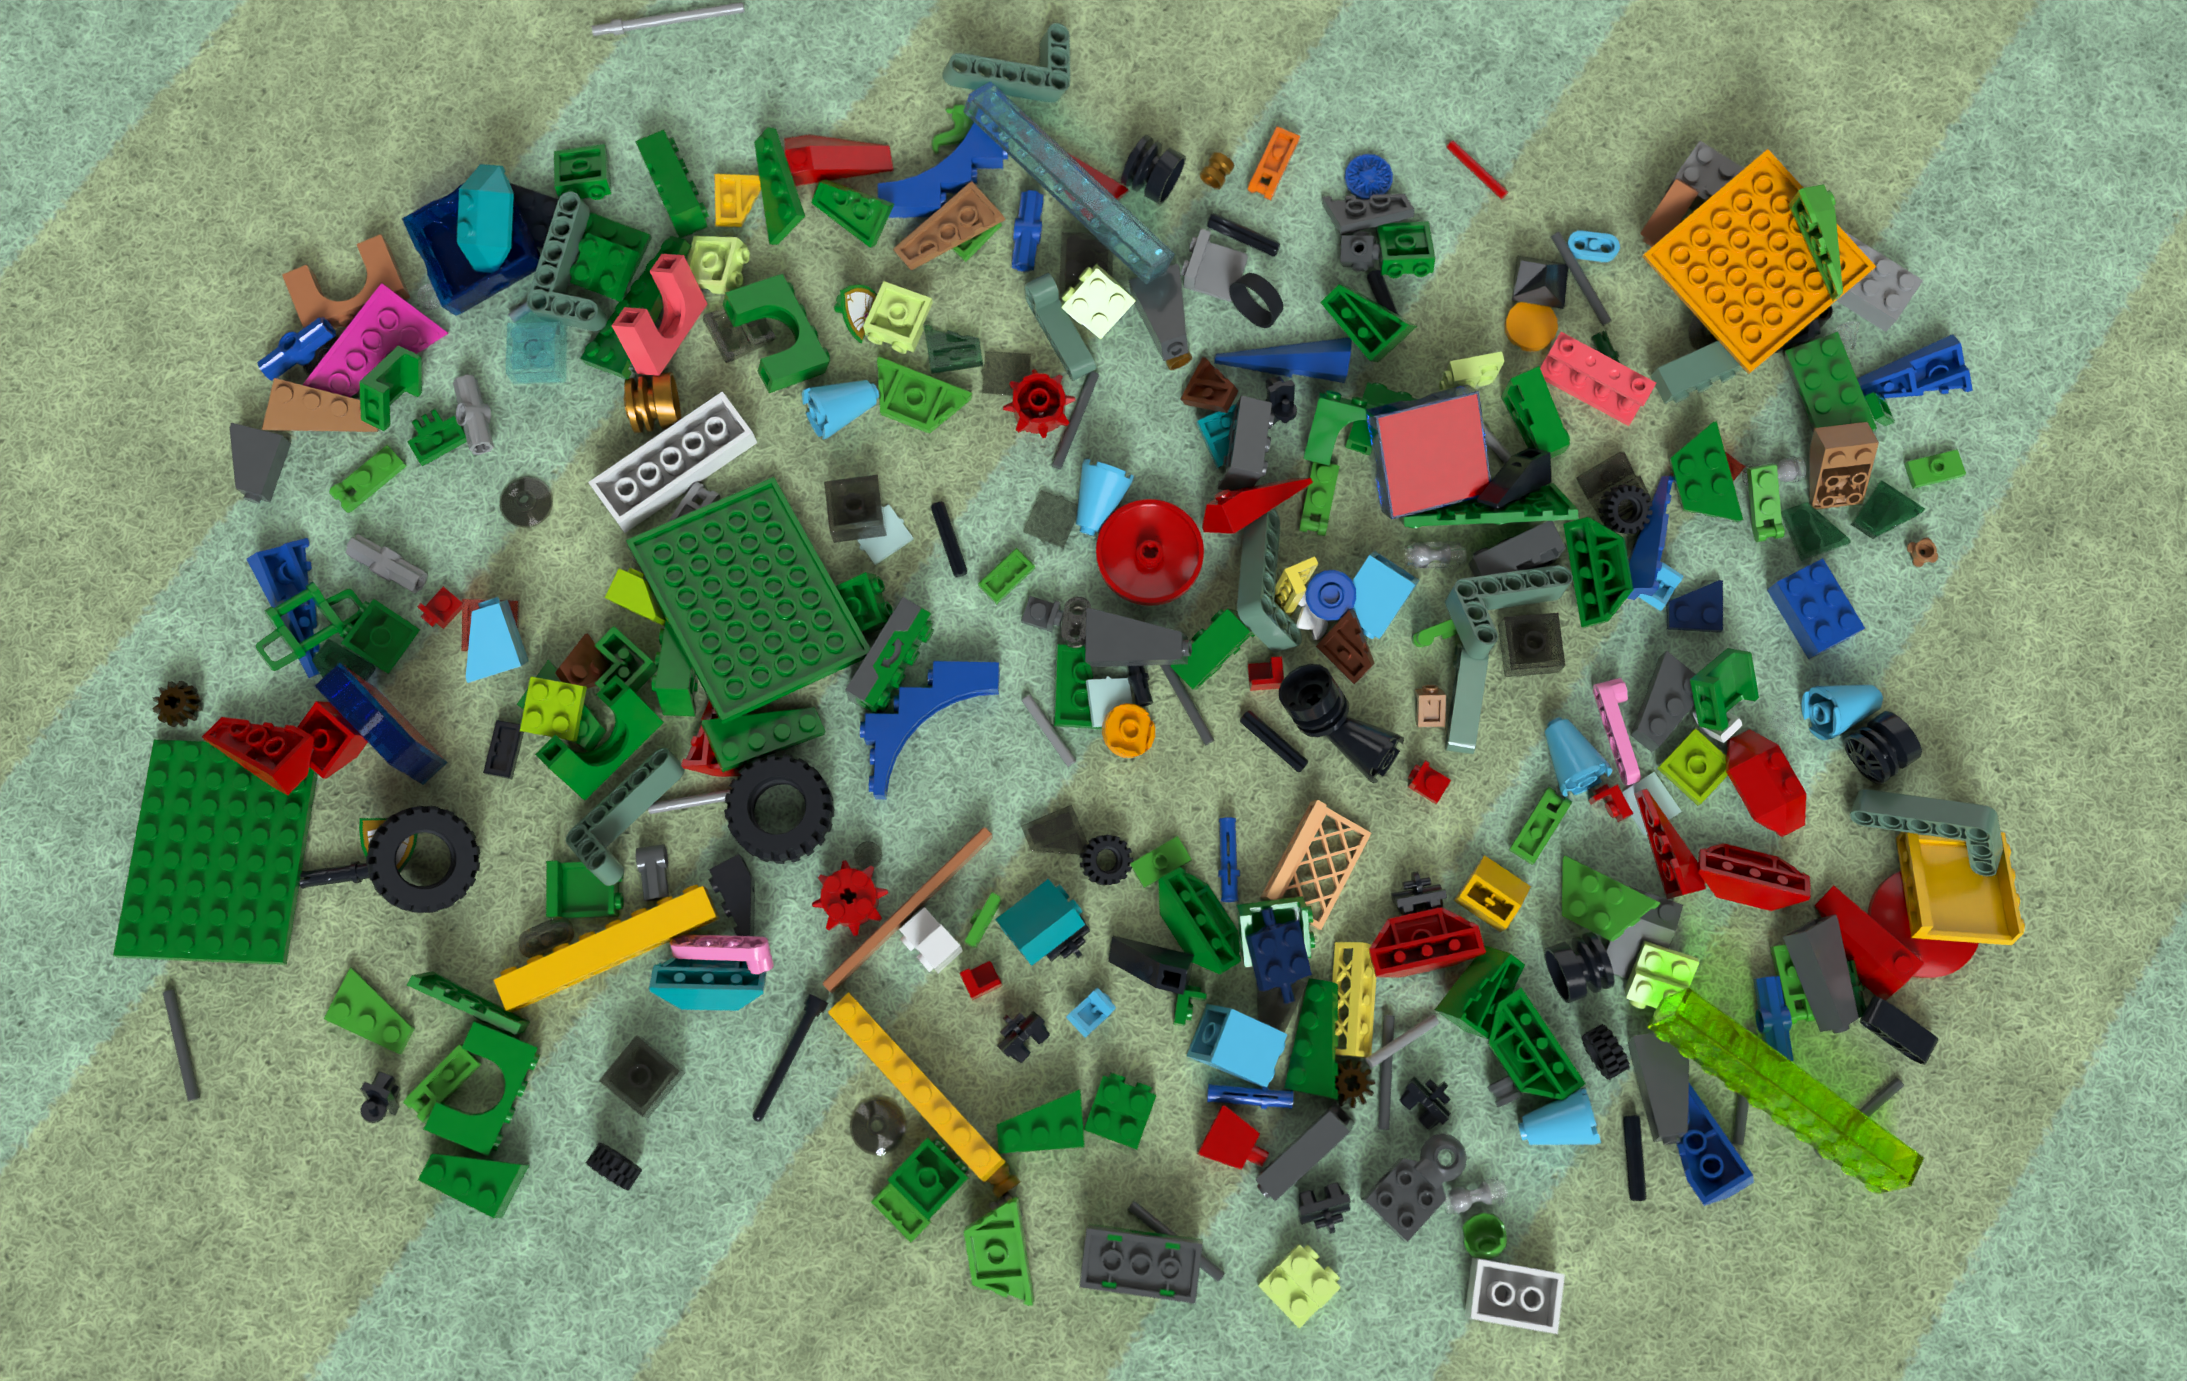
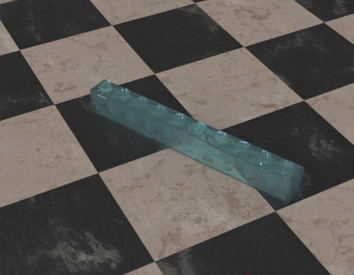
M991 81L969 94L963 112L1146 285L1167 271L1175 253Z

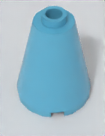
M868 380L809 387L802 391L803 405L807 403L809 405V412H806L807 418L818 437L822 436L823 440L829 438L875 406L877 398H879L877 387L874 383L870 384Z
M1084 459L1081 470L1076 525L1080 526L1079 532L1095 536L1096 532L1100 533L1103 524L1116 510L1132 484L1134 475L1130 474L1126 478V471L1098 461L1096 465H1089L1090 459Z
M1873 685L1815 686L1810 688L1808 692H1805L1802 697V715L1804 720L1809 717L1813 726L1809 730L1814 736L1821 740L1833 739L1880 710L1883 696L1880 690Z
M1559 717L1547 724L1548 728L1544 733L1559 789L1563 796H1568L1567 792L1572 791L1573 795H1577L1590 790L1602 782L1600 777L1606 773L1608 777L1611 775L1613 770L1610 764L1569 719L1562 720Z
M1586 1087L1579 1088L1564 1100L1557 1099L1522 1116L1523 1123H1518L1522 1141L1528 1139L1529 1145H1595L1601 1143Z

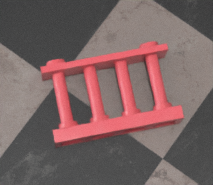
M1560 332L1540 367L1546 382L1627 426L1631 424L1640 406L1645 405L1656 385V382L1563 332Z

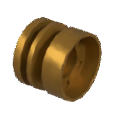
M672 372L661 373L660 376L653 375L652 387H649L644 376L638 377V387L634 377L629 378V380L625 379L624 405L627 418L634 433L643 432V421L649 432L654 430L655 418H658L662 429H668L682 419L678 389Z

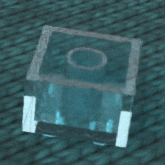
M561 322L507 323L506 375L513 384L566 383L567 332Z

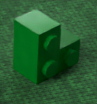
M615 626L594 645L613 663L596 681L595 684L600 689L617 675L636 693L658 671L656 664Z

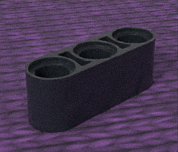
M1872 997L1859 1021L1864 1027L1900 1053L1922 1065H1926L1939 1041L1938 1037L1894 1005L1879 997Z

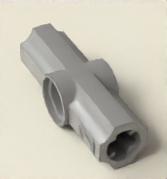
M474 375L458 377L453 382L458 402L456 408L457 424L464 427L468 448L473 454L482 455L486 452H491L494 447L489 428L491 409L488 404H483L478 380L474 378Z
M359 534L352 537L348 542L345 553L359 563L369 567L370 571L389 582L392 580L414 594L422 590L426 584L428 574L413 564L406 562L402 556L385 546L380 547Z

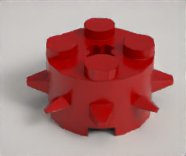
M1033 369L1031 375L1025 376L1021 383L1015 381L1009 383L1013 390V402L1003 406V410L1014 413L1017 421L1016 431L1018 433L1025 430L1033 434H1040L1042 438H1046L1048 432L1053 431L1060 425H1069L1070 422L1065 416L1066 405L1076 401L1074 396L1065 395L1061 385L1063 376L1059 374L1054 378H1050L1049 375L1038 373L1036 369ZM1036 402H1042V405L1037 406Z
M847 860L842 861L841 870L834 872L830 876L819 875L818 879L823 885L821 898L812 902V907L823 908L829 915L826 924L827 930L830 931L840 924L844 927H849L852 934L858 936L860 925L867 923L869 919L879 922L882 920L881 915L876 909L879 906V898L888 894V889L875 886L872 881L874 867L869 866L865 870L859 871L850 868ZM848 892L857 895V898L853 899L851 904L843 900Z

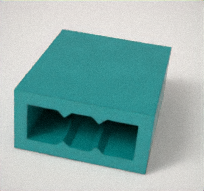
M1049 879L995 919L1009 940L1031 966L1085 925L1079 916L1083 912L1074 899L1068 901L1067 899L1070 897L1060 884L1055 887Z

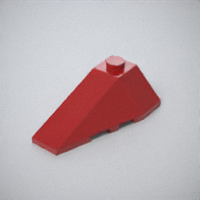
M811 134L784 138L785 156L795 186L819 183L825 179L832 181L894 171L890 146Z
M1292 478L1232 491L1223 490L1214 496L1215 499L1206 504L1202 529L1206 533L1235 534L1312 484L1313 481L1311 478Z
M221 717L202 736L209 744L286 795H289L308 775L314 737L294 725L277 727L269 722H264L261 725L250 723L249 720Z
M1644 789L1634 793L1666 898L1671 899L1705 890V881L1698 873V861L1649 791Z
M1833 885L1815 904L1821 917L1836 914L1846 958L1848 961L1855 960L1859 980L1877 997L1884 1000L1889 999L1925 964L1836 886Z

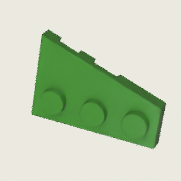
M351 967L324 1017V1020L398 1054L403 1053L415 1029Z

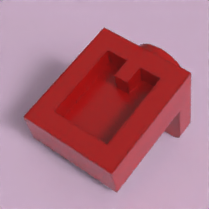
M443 586L425 606L420 603L417 607L424 612L420 617L430 626L434 627L437 623L444 629L466 605Z
M1425 760L1421 766L1416 764L1410 772L1408 778L1412 781L1408 788L1437 804L1451 779L1429 767L1430 763Z
M1605 784L1592 791L1595 796L1588 800L1590 805L1605 798L1607 801L1605 808L1610 817L1616 818L1617 822L1633 815L1618 784L1609 788L1608 784Z

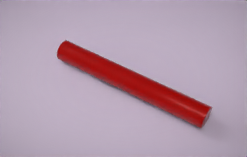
M1454 140L1447 145L1446 148L1501 200L1509 193Z

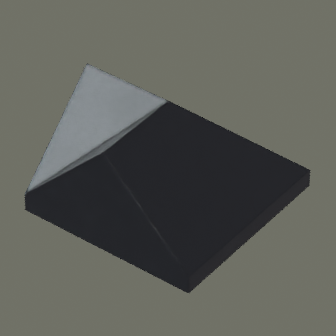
M1518 255L1512 300L1564 309L1568 278L1567 264Z

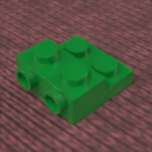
M605 144L554 151V187L558 198L566 192H574L581 199L592 198L594 200H600L605 195H611V176L608 170V152Z
M1429 221L1387 223L1377 226L1376 233L1378 244H1380L1379 264L1381 275H1388L1390 278H1399L1403 274L1425 277L1429 273L1434 272L1436 257Z
M587 233L586 237L579 242L578 250L580 255L577 263L573 264L570 268V283L622 302L639 252Z
M865 572L836 586L862 634H871L884 628L893 613V608L888 601L884 600L882 592L885 591V585L879 576L876 577V574Z
M374 598L371 603L365 600L356 612L360 618L354 625L348 623L340 634V637L343 638L341 644L389 674L417 636L420 629Z
M1110 1072L1109 1077L1104 1075L1102 1077L1084 1131L1137 1150L1157 1095L1151 1093L1153 1088L1139 1082L1136 1083L1135 1087L1125 1084V1077Z
M927 1137L887 1179L928 1221L969 1179L965 1174L969 1169L958 1158L952 1161L945 1154L948 1148L937 1137L933 1141Z

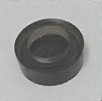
M866 841L858 845L854 857L856 863L861 868L866 869L872 866L875 869L882 862L883 854L876 843Z

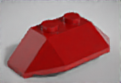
M1751 729L1727 740L1726 773L1753 820L1767 829L1776 832L1781 837L1805 826L1807 793L1780 746Z
M1725 843L1714 845L1707 849L1702 848L1698 852V873L1716 898L1774 911L1808 901L1811 897L1810 876L1804 872L1800 873L1794 866L1778 856Z
M1443 907L1388 919L1368 950L1375 977L1400 978L1455 966L1486 953L1479 926Z

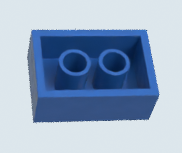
M1823 558L1779 580L1767 590L1808 660L1865 629Z

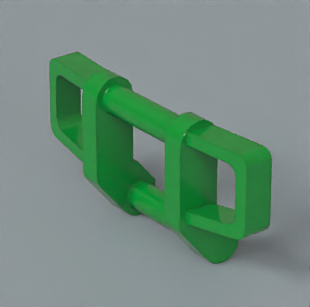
M311 582L305 586V590L274 608L271 606L264 610L275 630L256 644V649L272 671H277L289 663L306 656L305 652L336 633L340 635L348 623L355 624L360 618L359 615L355 613L342 622L331 608L332 605L349 598L359 609L363 603L354 591L346 589L325 599L316 584ZM312 598L330 625L298 643L280 617ZM281 637L292 653L278 661H272L264 651V648Z

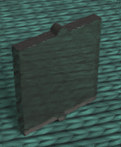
M985 351L984 369L981 371L983 375L982 394L1013 395V390L1009 383L1011 381L1021 383L1025 376L1031 375V354Z
M1041 490L1023 533L1041 539L1042 543L1048 542L1064 549L1076 521L1078 504L1065 500L1062 495L1057 497Z

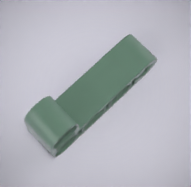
M1046 273L1026 283L1024 288L1028 306L1070 379L1075 381L1096 370V364L1069 315L1061 308L1059 291L1050 273Z
M1457 643L1454 655H1457L1456 661L1453 660V667L1456 670L1446 732L1445 751L1474 754L1489 654L1482 660L1474 659L1468 655L1463 644Z

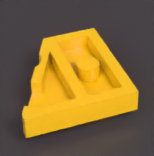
M715 174V227H742L761 191L759 175Z

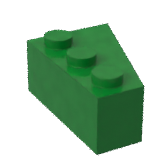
M1339 284L1320 302L1368 360L1372 362H1380L1417 327L1349 286Z
M666 620L664 629H660L659 643L662 646L661 652L656 653L655 664L658 671L657 675L652 677V691H656L664 716L696 717V708L692 700L693 692H698V683H695L696 674Z
M548 659L536 678L561 682L555 674L558 668ZM528 689L517 703L522 710H524ZM584 703L577 741L572 742L590 752L596 748L607 731Z

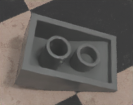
M1629 886L1659 901L1660 904L1657 908L1650 909L1641 916V920L1633 927H1628L1624 934L1615 941L1607 939L1605 950L1615 975L1629 979L1644 941L1669 949L1678 926L1683 904Z

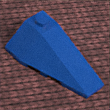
M1689 1083L1688 1132L1676 1144L1687 1182L1703 1206L1729 1198L1753 1184L1754 1176Z

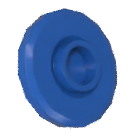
M1364 154L1357 156L1346 168V186L1354 196L1360 199H1370L1372 195L1386 194L1392 185L1393 173L1391 167L1383 158L1377 155Z
M1324 570L1316 574L1309 581L1305 592L1306 603L1310 611L1317 617L1327 621L1342 618L1350 609H1353L1356 601V588L1353 581L1345 573L1337 570Z

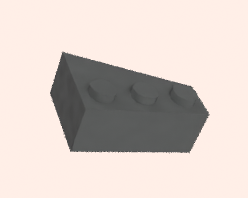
M1547 521L1518 536L1504 539L1495 547L1490 549L1485 547L1473 553L1474 557L1469 562V566L1474 577L1541 568L1555 563L1566 547L1553 521Z

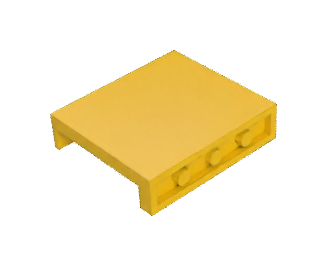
M1900 832L1896 837L1911 938L2013 945L2024 934L2025 923L2020 916V897L2015 889V871L2011 868L2010 862L2011 848L2006 841L2005 832H2001L2003 852L1997 872L1993 876H1982L1971 869L1966 841Z

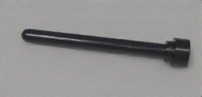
M808 993L804 1001L805 1007L803 1010H805V1013L753 1113L754 1121L760 1122L763 1120L816 1016L819 1017L820 1013H824L829 1004L828 1002Z

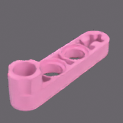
M1621 678L1594 684L1593 694L1621 780L1624 785H1630L1640 782L1641 776L1618 703L1628 700V691L1625 682Z
M681 935L670 941L672 955L676 959L747 961L748 969L752 974H761L771 970L774 966L769 942L766 937Z

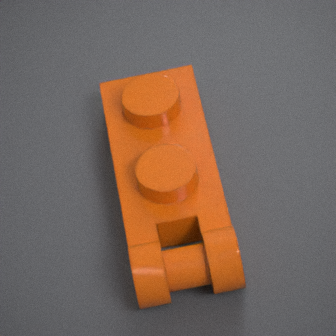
M1278 126L1276 127L1247 191L1254 194L1256 192L1264 195V198L1272 200L1300 141L1299 135ZM1262 177L1271 180L1269 185L1260 182Z

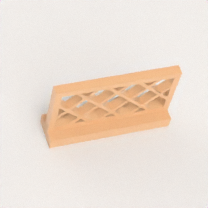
M1315 800L1310 802L1260 898L1265 901L1282 899L1286 890L1296 888L1298 897H1301L1303 894L1300 886L1314 882L1318 898L1306 901L1305 903L1308 905L1320 902L1322 914L1318 921L1313 919V923H1309V925L1322 930L1371 832L1327 808V805L1323 802ZM1327 815L1335 820L1338 831L1325 835L1321 823ZM1341 824H1343L1344 826H1346V827H1348V828H1347V829H1342V825H1341ZM1353 830L1362 835L1357 846L1348 848L1344 832ZM1317 831L1319 832V837H1315ZM1339 834L1343 850L1330 853L1326 837ZM1321 839L1325 855L1312 859L1309 846L1312 841ZM1355 850L1352 856H1350L1349 851ZM1344 853L1347 866L1345 870L1335 872L1331 856ZM1306 855L1307 860L1301 862L1304 856ZM1326 858L1331 874L1317 878L1313 862ZM1308 863L1313 879L1299 883L1296 871L1300 865ZM1342 874L1341 878L1338 881L1337 875ZM1332 877L1335 889L1332 894L1323 896L1319 880ZM1292 878H1293L1294 885L1289 886V884H1290V882H1291V880H1292ZM1330 898L1327 904L1325 905L1324 900Z

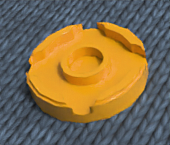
M1519 302L1509 311L1505 320V333L1509 341L1514 346L1516 344L1518 347H1521V350L1527 352L1546 348L1555 338L1558 330L1557 317L1548 306Z
M1125 703L1114 707L1106 714L1102 723V736L1106 746L1112 753L1122 758H1134L1144 754L1151 748L1155 739V725L1144 708L1136 704Z

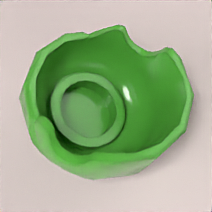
M1479 1213L1471 1216L1464 1223L1462 1228L1463 1242L1470 1256L1476 1259L1491 1260L1501 1255L1507 1246V1234L1502 1220L1494 1214Z

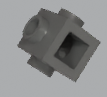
M1354 232V236H1342L1340 262L1343 267H1352L1354 271H1367L1368 267H1374L1375 260H1379L1380 244H1376L1374 236H1370L1368 232Z

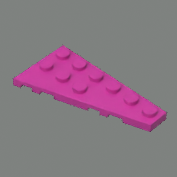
M381 283L302 385L351 397L360 391L359 382L398 345L417 354L449 333Z

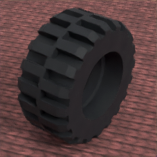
M776 754L767 755V759L763 761L760 758L753 760V765L747 769L744 766L739 771L741 776L737 780H732L729 785L732 788L730 794L727 793L725 797L727 809L724 812L725 818L729 823L730 833L749 854L765 862L774 861L776 864H784L785 861L791 860L793 863L800 861V857L805 854L810 856L815 852L813 849L818 844L821 846L826 840L824 836L827 832L831 831L833 825L831 819L834 817L835 808L832 804L834 800L828 785L814 767H811L800 758L798 760L794 759L792 755L783 754V757H777ZM790 785L796 788L804 797L806 811L803 819L794 829L783 834H771L764 831L756 822L754 815L757 800L767 789L773 786Z
M415 806L401 810L387 818L377 828L373 838L370 840L368 855L366 856L369 879L372 881L374 889L385 901L402 910L414 913H433L444 908L447 909L453 906L459 899L461 900L476 881L475 876L480 869V848L477 846L476 836L462 818L457 817L447 809H441L436 806ZM417 833H431L440 837L448 846L451 855L450 867L445 876L438 882L428 886H417L409 883L400 875L396 866V854L400 845L405 839Z

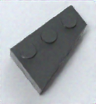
M1242 395L1234 407L1228 440H1230L1228 456H1224L1223 465H1226L1225 475L1219 480L1217 489L1232 491L1255 486L1261 476H1265L1268 461L1264 460L1271 444V437H1268V429L1272 428L1274 413H1271L1272 402Z
M1668 651L1663 653L1657 660L1655 671L1649 682L1644 701L1641 704L1630 734L1650 752H1653L1662 745L1694 706L1690 679L1696 674Z

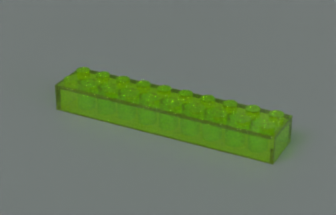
M1689 987L1660 1001L1647 1025L1649 1029L1655 1032L1657 1038L1664 1042H1669L1676 1047L1682 1056L1694 1060L1701 1066L1704 1072L1716 1076L1724 1082V1085L1729 1090L1737 1092L1748 1099V1103L1751 1106L1766 1112L1776 1124L1785 1126L1795 1133L1794 1135L1798 1140L1809 1143L1818 1150L1822 1157L1838 1164L1844 1173L1856 1177L1863 1182L1869 1191L1881 1194L1912 1186L1925 1158Z

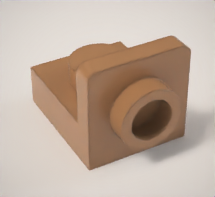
M1423 685L1422 689H1415V696L1417 698L1416 725L1418 727H1445L1446 694L1442 689H1438L1439 687L1436 685Z

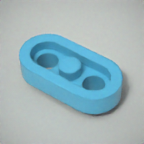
M1576 231L1570 235L1567 241V245L1576 259L1610 262L1620 250L1618 239L1611 234ZM1575 244L1582 245L1583 249H1577ZM1601 247H1606L1609 252H1602Z

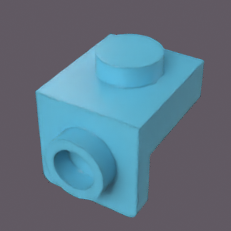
M1662 562V569L1658 571L1656 579L1657 582H1660L1659 589L1652 596L1640 594L1638 597L1661 611L1675 588L1682 581L1683 575Z
M1096 988L1066 1018L1086 1038L1110 1016L1116 1007L1107 994L1102 993L1099 988Z

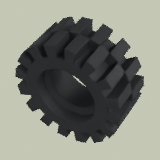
M1618 485V487H1611V492L1606 491L1603 494L1607 498L1600 500V504H1604V507L1599 508V513L1604 514L1600 519L1602 522H1606L1605 527L1618 533L1634 534L1637 533V530L1645 528L1642 525L1643 523H1649L1650 519L1646 518V516L1652 515L1653 511L1648 510V507L1652 506V501L1646 500L1650 496L1648 493H1643L1644 490L1642 488L1631 485ZM1629 499L1633 504V512L1628 519L1623 520L1618 515V506L1622 500Z
M1100 835L1096 836V838H1091L1088 841L1089 843L1083 846L1084 852L1080 853L1079 857L1082 858L1080 867L1084 868L1082 873L1084 876H1088V880L1091 882H1096L1099 885L1118 884L1121 879H1126L1128 876L1126 875L1127 872H1131L1130 862H1133V857L1130 858L1129 853H1132L1131 848L1126 847L1127 843L1121 841L1120 837ZM1104 849L1112 851L1116 857V863L1109 871L1100 869L1097 864V856Z
M1600 1024L1582 1035L1581 1040L1586 1048L1585 1051L1590 1055L1591 1061L1595 1063L1596 1069L1600 1070L1601 1075L1605 1076L1607 1080L1630 1068V1063L1626 1059L1628 1057L1623 1052L1622 1045L1618 1043V1039L1616 1036H1613V1032L1610 1029L1608 1030L1606 1025Z
M600 1142L586 1161L587 1165L598 1172L599 1175L627 1191L630 1190L642 1172V1169L634 1164L633 1161Z

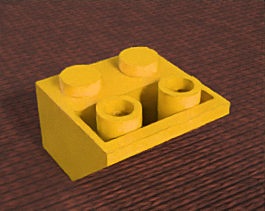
M1484 855L1454 901L1497 931L1502 932L1507 929L1521 908L1531 886Z

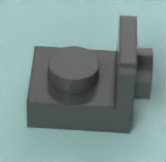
M1030 596L1021 620L1022 623L1053 632L1054 626H1060L1064 611L1060 610L1061 602L1055 600L1054 603Z

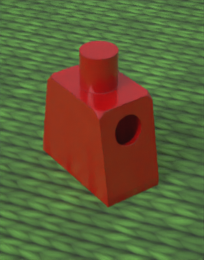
M1222 1105L1197 1155L1242 1170L1247 1160L1262 1168L1269 1152L1255 1145L1260 1133L1228 1107Z

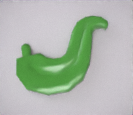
M954 105V109H946L947 113L952 114L955 127L950 131L934 136L932 149L935 154L939 153L938 148L940 146L959 144L965 139L974 123L971 109L965 105Z

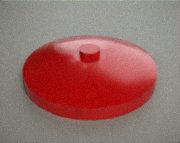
M1156 499L1137 500L1117 509L1103 524L1096 544L1097 566L1107 586L1122 599L1145 606L1166 604L1184 595L1197 580L1204 559L1203 539L1193 519L1176 505Z
M1901 871L1885 879L1875 890L1870 900L1867 914L1925 963L1913 977L1937 978L1954 973L1962 968L1977 950L1979 943L1911 938Z

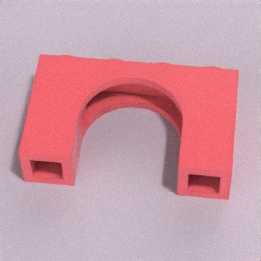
M661 254L650 270L661 293L664 307L662 322L658 330L648 310L641 308L624 307L612 324L637 374L660 376L707 305L684 255Z

